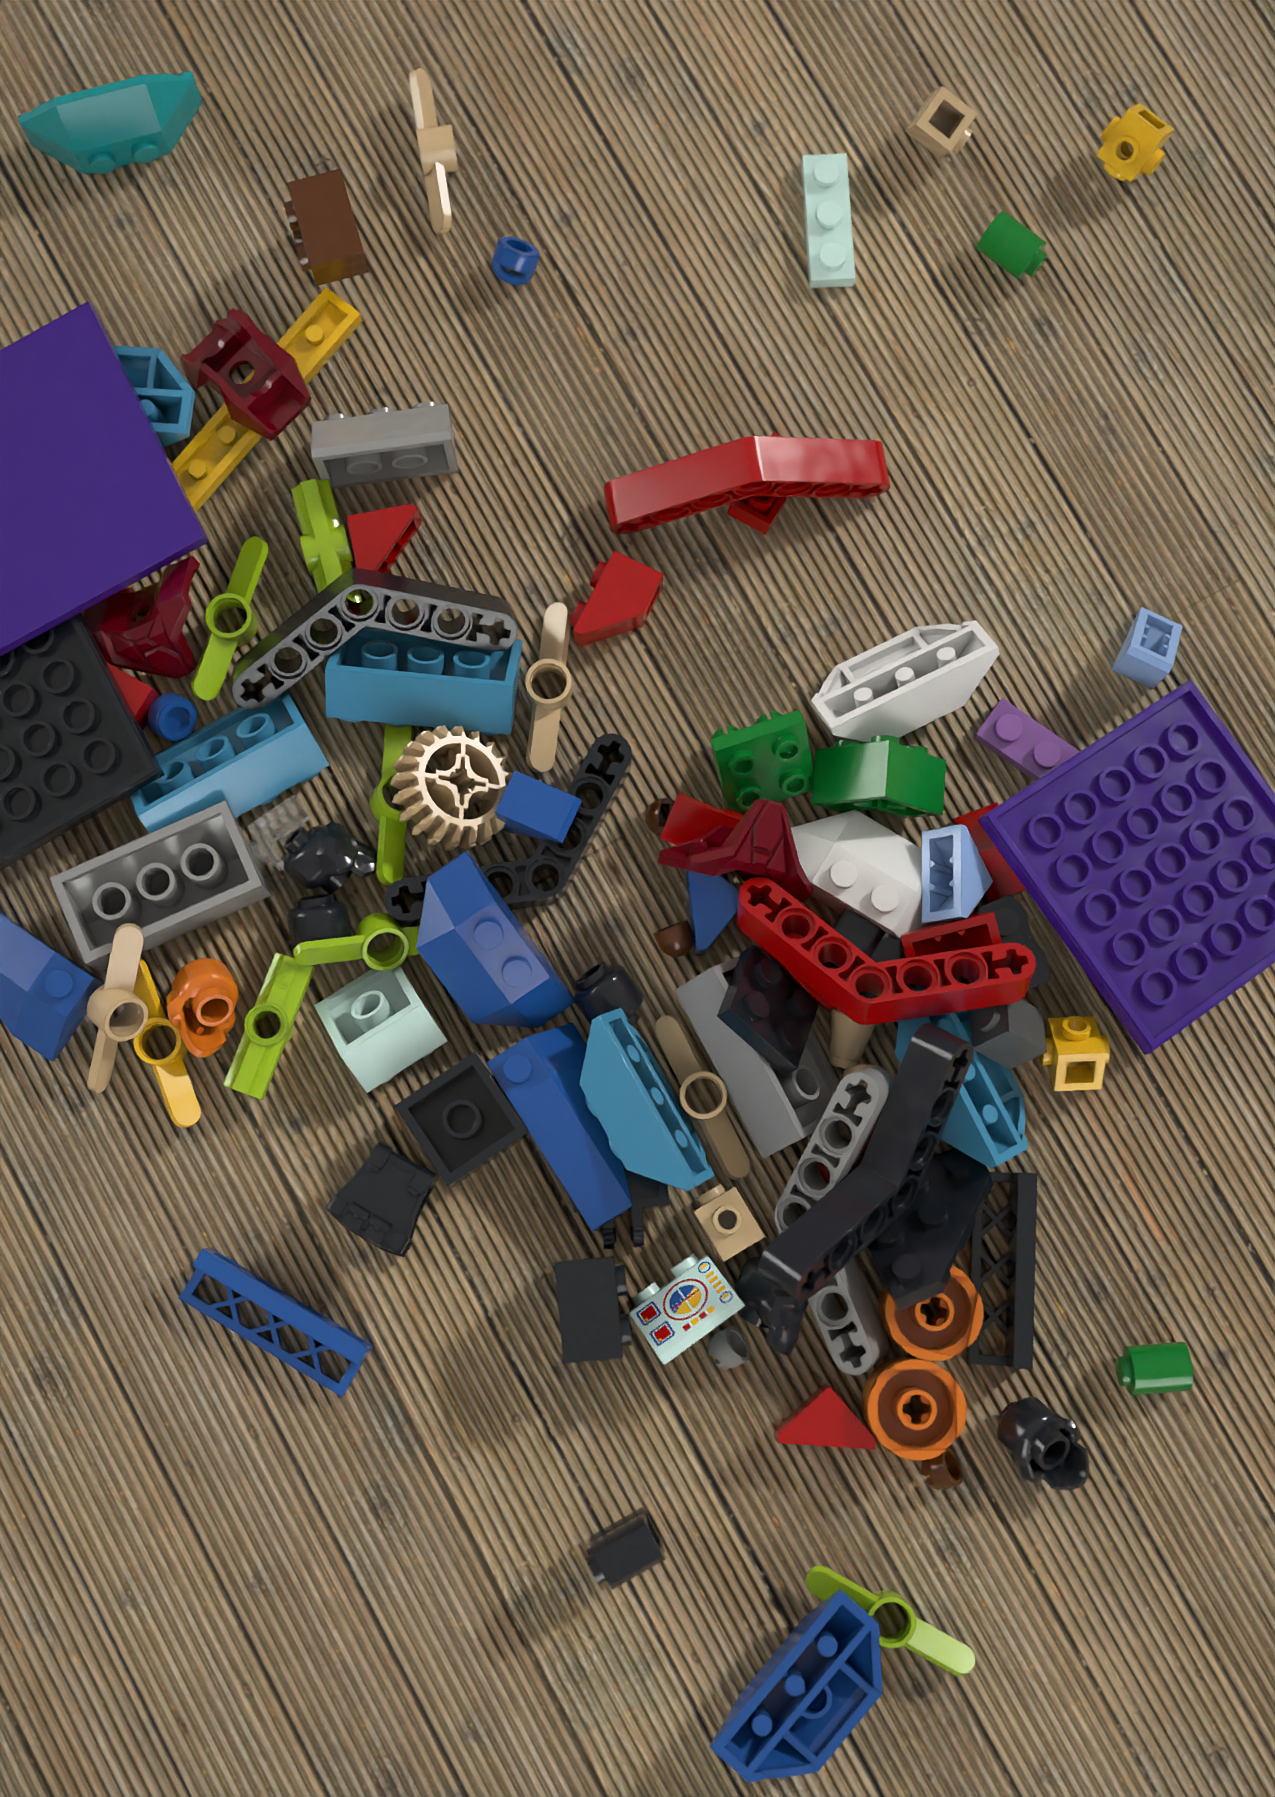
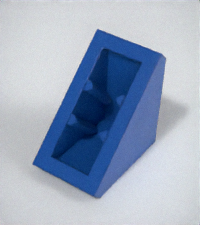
M515 770L495 814L497 819L505 822L502 830L508 833L563 843L582 800Z
M686 871L695 956H700L707 953L737 915L739 890L720 875L712 877Z

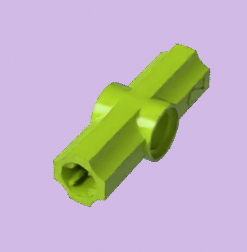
M315 478L300 482L298 486L291 489L296 515L303 534L300 536V542L310 575L314 576L317 591L320 593L344 572L353 569L352 565H355V560L345 525H341L329 479L318 480ZM359 589L353 590L347 595V598L353 602H363Z
M275 953L255 1006L250 1009L245 1017V1031L223 1086L264 1100L283 1049L293 1036L294 1021L314 973V966H302L297 964L292 957ZM277 1014L281 1023L280 1030L272 1038H262L259 1033L260 1021L266 1015Z

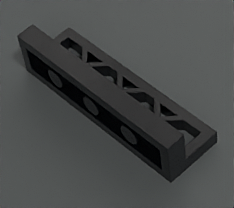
M990 1172L992 1182L1009 1183V1203L995 1215L982 1200L975 1215L976 1224L970 1235L969 1279L976 1287L979 1295L981 1285L993 1273L1007 1286L1006 1299L994 1311L982 1300L984 1312L988 1316L983 1320L979 1332L980 1334L989 1324L994 1322L1005 1334V1355L979 1354L978 1335L976 1340L967 1348L966 1363L1033 1370L1038 1173ZM984 1212L989 1217L990 1221L982 1227V1218ZM1007 1213H1009L1008 1228L1001 1222V1219ZM996 1225L1008 1238V1251L994 1263L982 1250V1237ZM981 1259L989 1267L982 1275ZM1006 1261H1007V1277H1006V1275L999 1269ZM1005 1309L1006 1325L998 1318Z

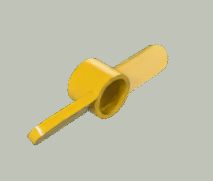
M140 958L133 994L146 1004L148 1020L144 1029L134 1037V1049L139 1058L146 1063L152 1064L174 1124L187 1128L194 1125L201 1115L199 1103L183 1062L188 1048L183 1042L180 1030L173 1026L170 1020L166 1018L148 966ZM169 1026L176 1035L175 1049L164 1059H154L147 1050L148 1036L157 1027Z

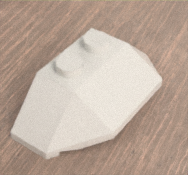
M976 620L963 622L962 625L938 624L915 627L836 665L824 681L820 692L816 693L812 698V706L833 735L871 743V737L877 735L899 738L963 707L1000 654L999 647Z
M856 809L791 828L800 865L813 888L811 896L839 913L848 908L900 940V935L927 926L922 923L921 848Z

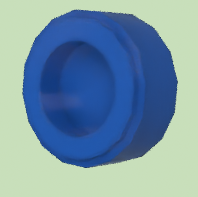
M502 237L498 239L492 259L493 272L505 283L516 286L527 284L533 277L540 253L535 246L515 237ZM504 267L517 272H522V274H513L507 271Z
M163 694L151 705L147 725L153 732L165 740L180 741L189 736L195 728L197 710L192 702L179 694Z

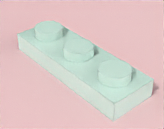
M847 153L803 155L801 169L809 288L854 286L855 265Z

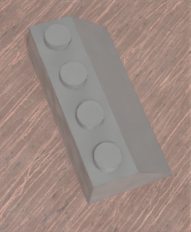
M226 801L49 878L84 963L99 972L108 968L115 931L123 924L132 923L142 929L144 942L141 953L272 895L256 857Z
M762 947L759 948L766 956L776 962L775 958ZM738 956L711 967L678 987L675 991L699 1035L707 1055L725 1084L727 1093L740 1114L751 1140L755 1143L762 1159L814 1133L840 1081L829 1064V1060L812 1028L798 1069L783 1076L717 1017L740 957Z

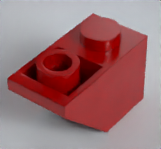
M613 551L608 563L600 561L593 573L590 586L594 587V590L588 602L586 603L581 600L573 612L569 625L574 627V643L583 647L643 627L663 588L664 574L617 551Z

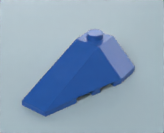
M0 912V1019L14 1037L54 1062L87 1015V1003L90 996L97 988L104 985L105 981Z
M569 1023L528 1036L486 1064L591 1231L595 1232L632 1208L633 1203L623 1163L612 1152L609 1146V1137L598 1117L594 1116L588 1109L585 1094L579 1085L587 1044L574 1024Z

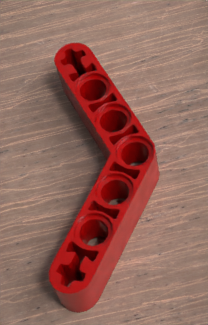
M749 436L615 478L605 483L603 490L610 531L616 534H629L752 496L869 498L887 492L890 489V482L883 444L880 441Z
M763 877L751 878L744 882L739 889L736 920L741 931L849 1019L861 1025L868 1026L1012 1004L1020 1001L1026 995L1036 967V960L1032 951L1019 943H1002L875 962L772 880ZM796 933L804 938L791 939L786 934ZM833 962L838 964L840 968H827L822 963ZM964 977L969 979L972 983L963 984L958 982L954 978ZM917 984L923 987L925 990L914 991L909 989L906 985ZM869 991L876 994L877 998H864L859 992Z

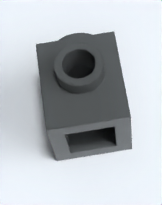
M1021 999L1012 1004L970 1010L971 1039L974 1050L1010 1070L1047 1052L1043 1012Z

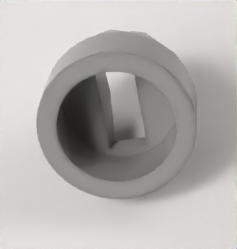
M728 1326L711 1338L708 1354L709 1356L716 1355L715 1365L717 1367L730 1369L748 1361L750 1349L741 1331L734 1326Z

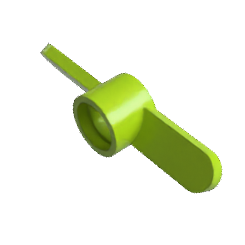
M254 536L245 541L226 593L216 596L206 608L205 620L210 633L191 683L192 693L199 700H213L219 695L236 647L248 644L257 632V618L249 605L268 554V544L259 537ZM231 608H240L246 611L247 618L245 624L238 631L222 633L217 630L218 618L224 611Z
M386 725L381 781L371 793L369 800L370 810L379 821L376 873L379 881L385 886H390L393 882L403 878L406 826L409 820H400V815L404 811L395 810L390 807L384 800L382 790L386 787H393L389 784L392 777L398 773L393 768L395 761L403 755V748L410 741L414 740L412 725L402 727Z
M374 913L365 917L358 924L355 936L307 941L298 944L293 949L294 959L297 964L302 966L364 959L367 965L375 970H392L401 965L407 956L421 955L416 949L420 926L401 928L391 915ZM385 932L396 934L394 942L388 948L381 951L367 949L369 942L376 935Z
M814 1566L808 1571L805 1580L806 1588L811 1594L823 1601L840 1588L871 1617H873L875 1610L884 1603L894 1602L904 1608L906 1619L903 1627L893 1635L879 1634L880 1646L885 1648L904 1646L956 1676H964L974 1668L975 1656L973 1651L967 1645L915 1617L912 1608L900 1594L889 1590H882L873 1594L824 1566Z

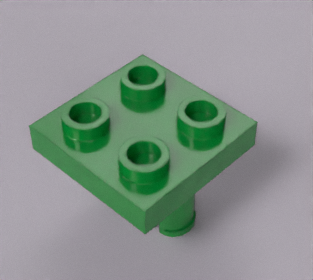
M799 710L785 715L773 711L770 712V720H768L766 714H763L757 719L755 725L740 730L735 726H726L728 734H724L722 728L714 732L710 743L726 808L743 814L748 811L756 799H768L779 802L812 790L814 768L806 724Z

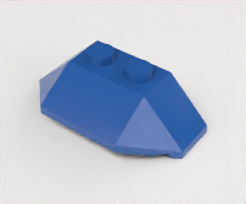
M467 850L427 878L416 949L472 1023L539 1028L574 1004L572 993Z
M839 1588L799 1622L746 1686L714 1737L710 1748L748 1783L762 1781V1779L783 1778L819 1772L882 1694L879 1623Z

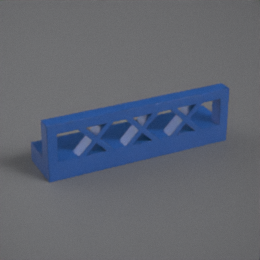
M202 1248L192 1265L196 1270L179 1296V1299L343 1397L374 1345L213 1248ZM207 1274L226 1286L229 1300L210 1304L196 1296L195 1292ZM235 1292H237L238 1294H240V1295H242V1296L236 1298ZM250 1300L265 1309L269 1325L251 1329L243 1324L237 1303ZM230 1305L232 1317L218 1308ZM275 1316L282 1319L283 1321L277 1322ZM292 1325L307 1334L310 1349L291 1353L284 1349L278 1327ZM271 1330L273 1341L261 1335L260 1332ZM316 1340L322 1343L323 1346L317 1347ZM332 1349L351 1361L340 1382L323 1372L319 1352ZM312 1354L314 1366L299 1357Z

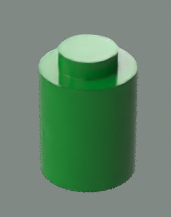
M1001 211L995 217L976 247L978 251L1018 280H1021L1025 274L1031 278L1034 277L1048 257V254L1043 251L1047 242L1005 211Z
M1185 1342L1125 1346L1123 1356L1116 1357L1115 1366L1118 1383L1120 1386H1127L1130 1395L1180 1392L1192 1389V1361Z

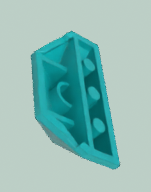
M192 71L181 72L177 75L169 73L148 74L52 98L35 107L31 112L19 115L18 119L32 147L84 175L91 173L106 174L118 166L134 162L148 163L156 160L161 155L171 153L203 102Z

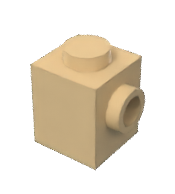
M941 86L929 95L905 132L940 158L951 151L958 153L973 132L969 125L977 113L945 87Z
M719 1184L697 1197L701 1206L692 1212L721 1261L728 1260L765 1237L736 1187L725 1191L722 1184Z

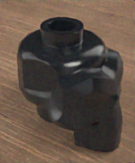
M333 821L326 826H314L308 831L302 826L287 839L283 846L288 851L283 862L285 871L306 889L321 887L328 894H332L348 880L352 872L362 878L376 872L377 853L371 847L356 839L355 836L350 835L343 825Z
M751 1257L744 1263L735 1285V1292L745 1305L738 1311V1314L753 1325L769 1328L767 1344L778 1353L790 1356L799 1337L803 1312L809 1302L808 1300L802 1302L760 1276L758 1264L761 1257Z
M1036 1397L1023 1398L1008 1404L1003 1409L997 1428V1439L1011 1453L1012 1461L1019 1468L1023 1479L1033 1483H1039L1044 1479L1052 1489L1074 1490L1085 1484L1089 1475V1457L1086 1448L1078 1443L1081 1437L1075 1421L1061 1417Z

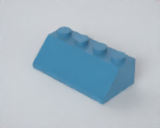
M365 626L330 654L325 668L326 717L341 718L347 722H360L362 720L383 722L396 727L415 725L433 727L435 729L438 726L445 725L449 731L455 726L462 725L464 730L479 731V733L484 735H511L516 711L523 640H515L508 649L502 651H488Z
M286 690L262 709L249 710L239 707L190 734L183 740L156 753L155 756L165 775L131 794L130 797L137 816L149 834L223 801L228 803L237 820L238 816L254 807L272 802L279 793L295 784L313 779L320 770L328 767L329 763L288 690Z

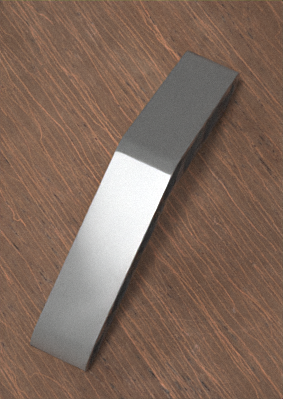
M868 1066L846 1075L839 1083L776 1204L774 1222L779 1234L799 1218L796 1212L797 1202L809 1210L859 1164L894 1082L891 1075L885 1069L878 1066ZM866 1082L869 1084L867 1089L861 1083ZM866 1092L872 1096V1098L862 1101ZM839 1121L845 1122L852 1131L850 1143L841 1138L838 1132ZM818 1162L823 1163L830 1172L829 1183L824 1182L817 1173ZM852 1259L809 1298L808 1302L837 1367L846 1374L860 1375L885 1357L888 1352L889 1341L857 1264ZM835 1293L845 1298L848 1312L838 1308L834 1300ZM854 1321L855 1325L848 1329L846 1325ZM863 1345L865 1350L859 1351L856 1346Z

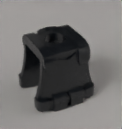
M379 1141L360 1170L336 1195L333 1194L325 1209L335 1220L357 1236L383 1251L405 1257L412 1245L411 1241L420 1213L438 1181V1175L426 1167H420L393 1151L389 1145Z

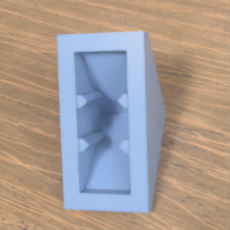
M1141 607L1111 670L1153 689L1173 667L1182 625Z
M959 824L922 831V923L929 925L967 919L993 883L967 826Z

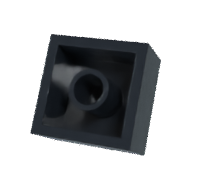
M473 1052L394 1106L447 1187L455 1186L530 1135L523 1121L476 1052Z
M614 1255L555 1262L563 1364L623 1358V1346H632L629 1313L620 1314L618 1296H627L625 1265L615 1266Z

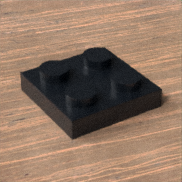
M752 945L740 954L717 1017L783 1076H786L798 1069L819 1004L813 1000L808 992L788 976L776 962L766 956L757 946Z

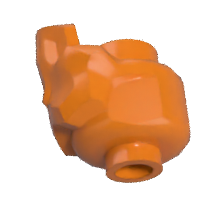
M201 958L184 965L176 974L172 984V991L166 997L167 1012L171 1024L180 1030V1035L186 1047L198 1058L210 1056L218 1051L227 1041L226 1035L236 1022L234 1009L239 997L238 987L226 965L216 959Z

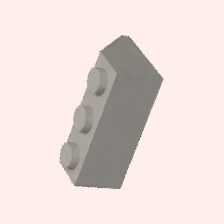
M428 401L416 404L413 409L395 411L392 408H377L371 410L368 415L350 417L346 414H332L326 416L323 421L312 422V459L320 479H329L332 489L459 472L448 404L440 405L437 402Z

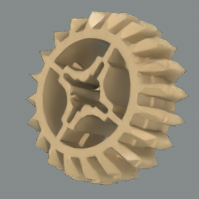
M445 725L438 726L432 732L429 730L423 731L415 738L416 741H410L403 748V755L395 761L393 766L398 773L392 777L389 785L400 791L393 796L392 803L404 805L406 809L401 813L400 820L405 821L410 818L416 825L413 827L412 835H419L425 831L427 833V846L435 845L441 840L445 851L453 850L458 845L464 851L470 850L476 844H485L492 838L493 834L500 832L505 825V822L497 819L495 811L507 788L506 784L509 783L513 773L504 772L501 768L507 756H498L496 758L491 752L495 742H488L482 745L479 741V731L472 732L466 737L462 725L455 726L450 731ZM444 758V764L439 770H436L433 774L425 773L429 759ZM474 802L481 803L477 818L464 819V811L468 809V805L470 806Z

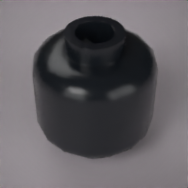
M319 894L299 898L296 900L297 906L287 913L292 949L298 944L307 941L352 936L348 909L343 902L334 900L333 894Z
M601 962L586 971L575 982V986L578 989L574 995V1003L590 1025L594 1018L618 1008H622L631 1026L639 1020L640 1015L637 1013V1010L643 1002V993L623 966L619 964L608 966L605 962Z

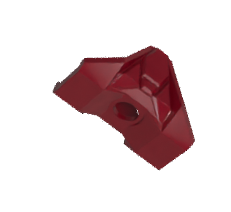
M232 308L227 313V318L217 320L214 323L212 332L189 354H182L179 357L181 366L196 390L204 384L213 388L224 398L229 415L233 421L270 441L274 440L307 408L312 399L296 360L261 332L252 319L239 309L235 310ZM243 364L254 366L255 373L251 380L244 384L232 382V373L238 366Z
M194 556L166 567L158 582L136 592L131 588L120 590L84 611L83 617L106 662L119 668L179 679L191 674L195 669L196 662L184 637L182 628L192 604L188 595L191 581L200 567V563ZM137 616H145L144 618L136 622Z
M756 799L734 829L717 825L702 837L661 850L658 857L659 864L712 877L735 871L744 882L756 877L768 878L798 900L805 901L813 892V888L799 862L786 807L781 803L768 799Z

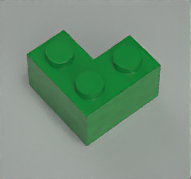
M894 736L871 737V743H862L855 740L835 741V747L815 749L811 804L840 813L855 809L857 811L877 809L903 818L943 815L946 760L929 755L928 748L901 745L900 739Z

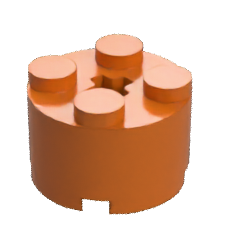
M955 1266L951 1267V1278L945 1291L933 1297V1304L940 1307L939 1316H931L928 1323H926V1315L920 1313V1307L922 1303L928 1304L931 1298L898 1311L884 1285L879 1299V1317L887 1337L899 1349L919 1359L945 1361L964 1351L976 1340L983 1323V1302L976 1287L962 1270Z
M915 1356L895 1357L873 1369L864 1386L861 1401L863 1418L872 1436L890 1452L909 1460L920 1461L938 1457L959 1437L966 1421L965 1397L953 1376L938 1364L919 1359ZM912 1395L924 1404L923 1409L915 1411L914 1419H911L910 1415L903 1411V1404L910 1403Z

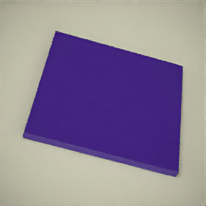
M88 301L0 350V656L210 542L95 308Z
M1191 679L977 820L1144 1055L1154 1051L1275 963V793Z

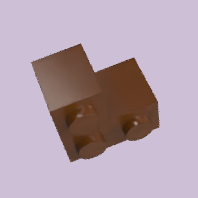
M336 169L287 182L291 201L283 202L295 239V247L302 271L312 270L316 286L368 273V265L341 170Z

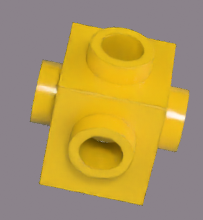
M1139 103L1129 108L1121 119L1118 116L1112 119L1100 136V140L1104 144L1096 156L1105 162L1103 165L1104 169L1118 180L1125 181L1127 179L1132 182L1143 174L1149 177L1164 159L1166 153L1161 148L1175 129Z
M1095 1016L1048 1018L1045 1036L1047 1052L1038 1056L1041 1066H1047L1054 1091L1102 1089L1105 1063H1109L1110 1045L1107 1035L1100 1034Z

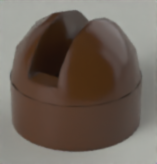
M660 798L649 805L646 811V824L653 834L660 836L664 828L658 826L661 817V805L670 806L671 812L674 800Z
M688 920L677 922L653 933L660 950L671 957L684 956L693 945L694 936Z
M949 1447L938 1457L922 1461L921 1475L929 1476L926 1480V1484L936 1490H945L962 1483L960 1463L955 1453Z

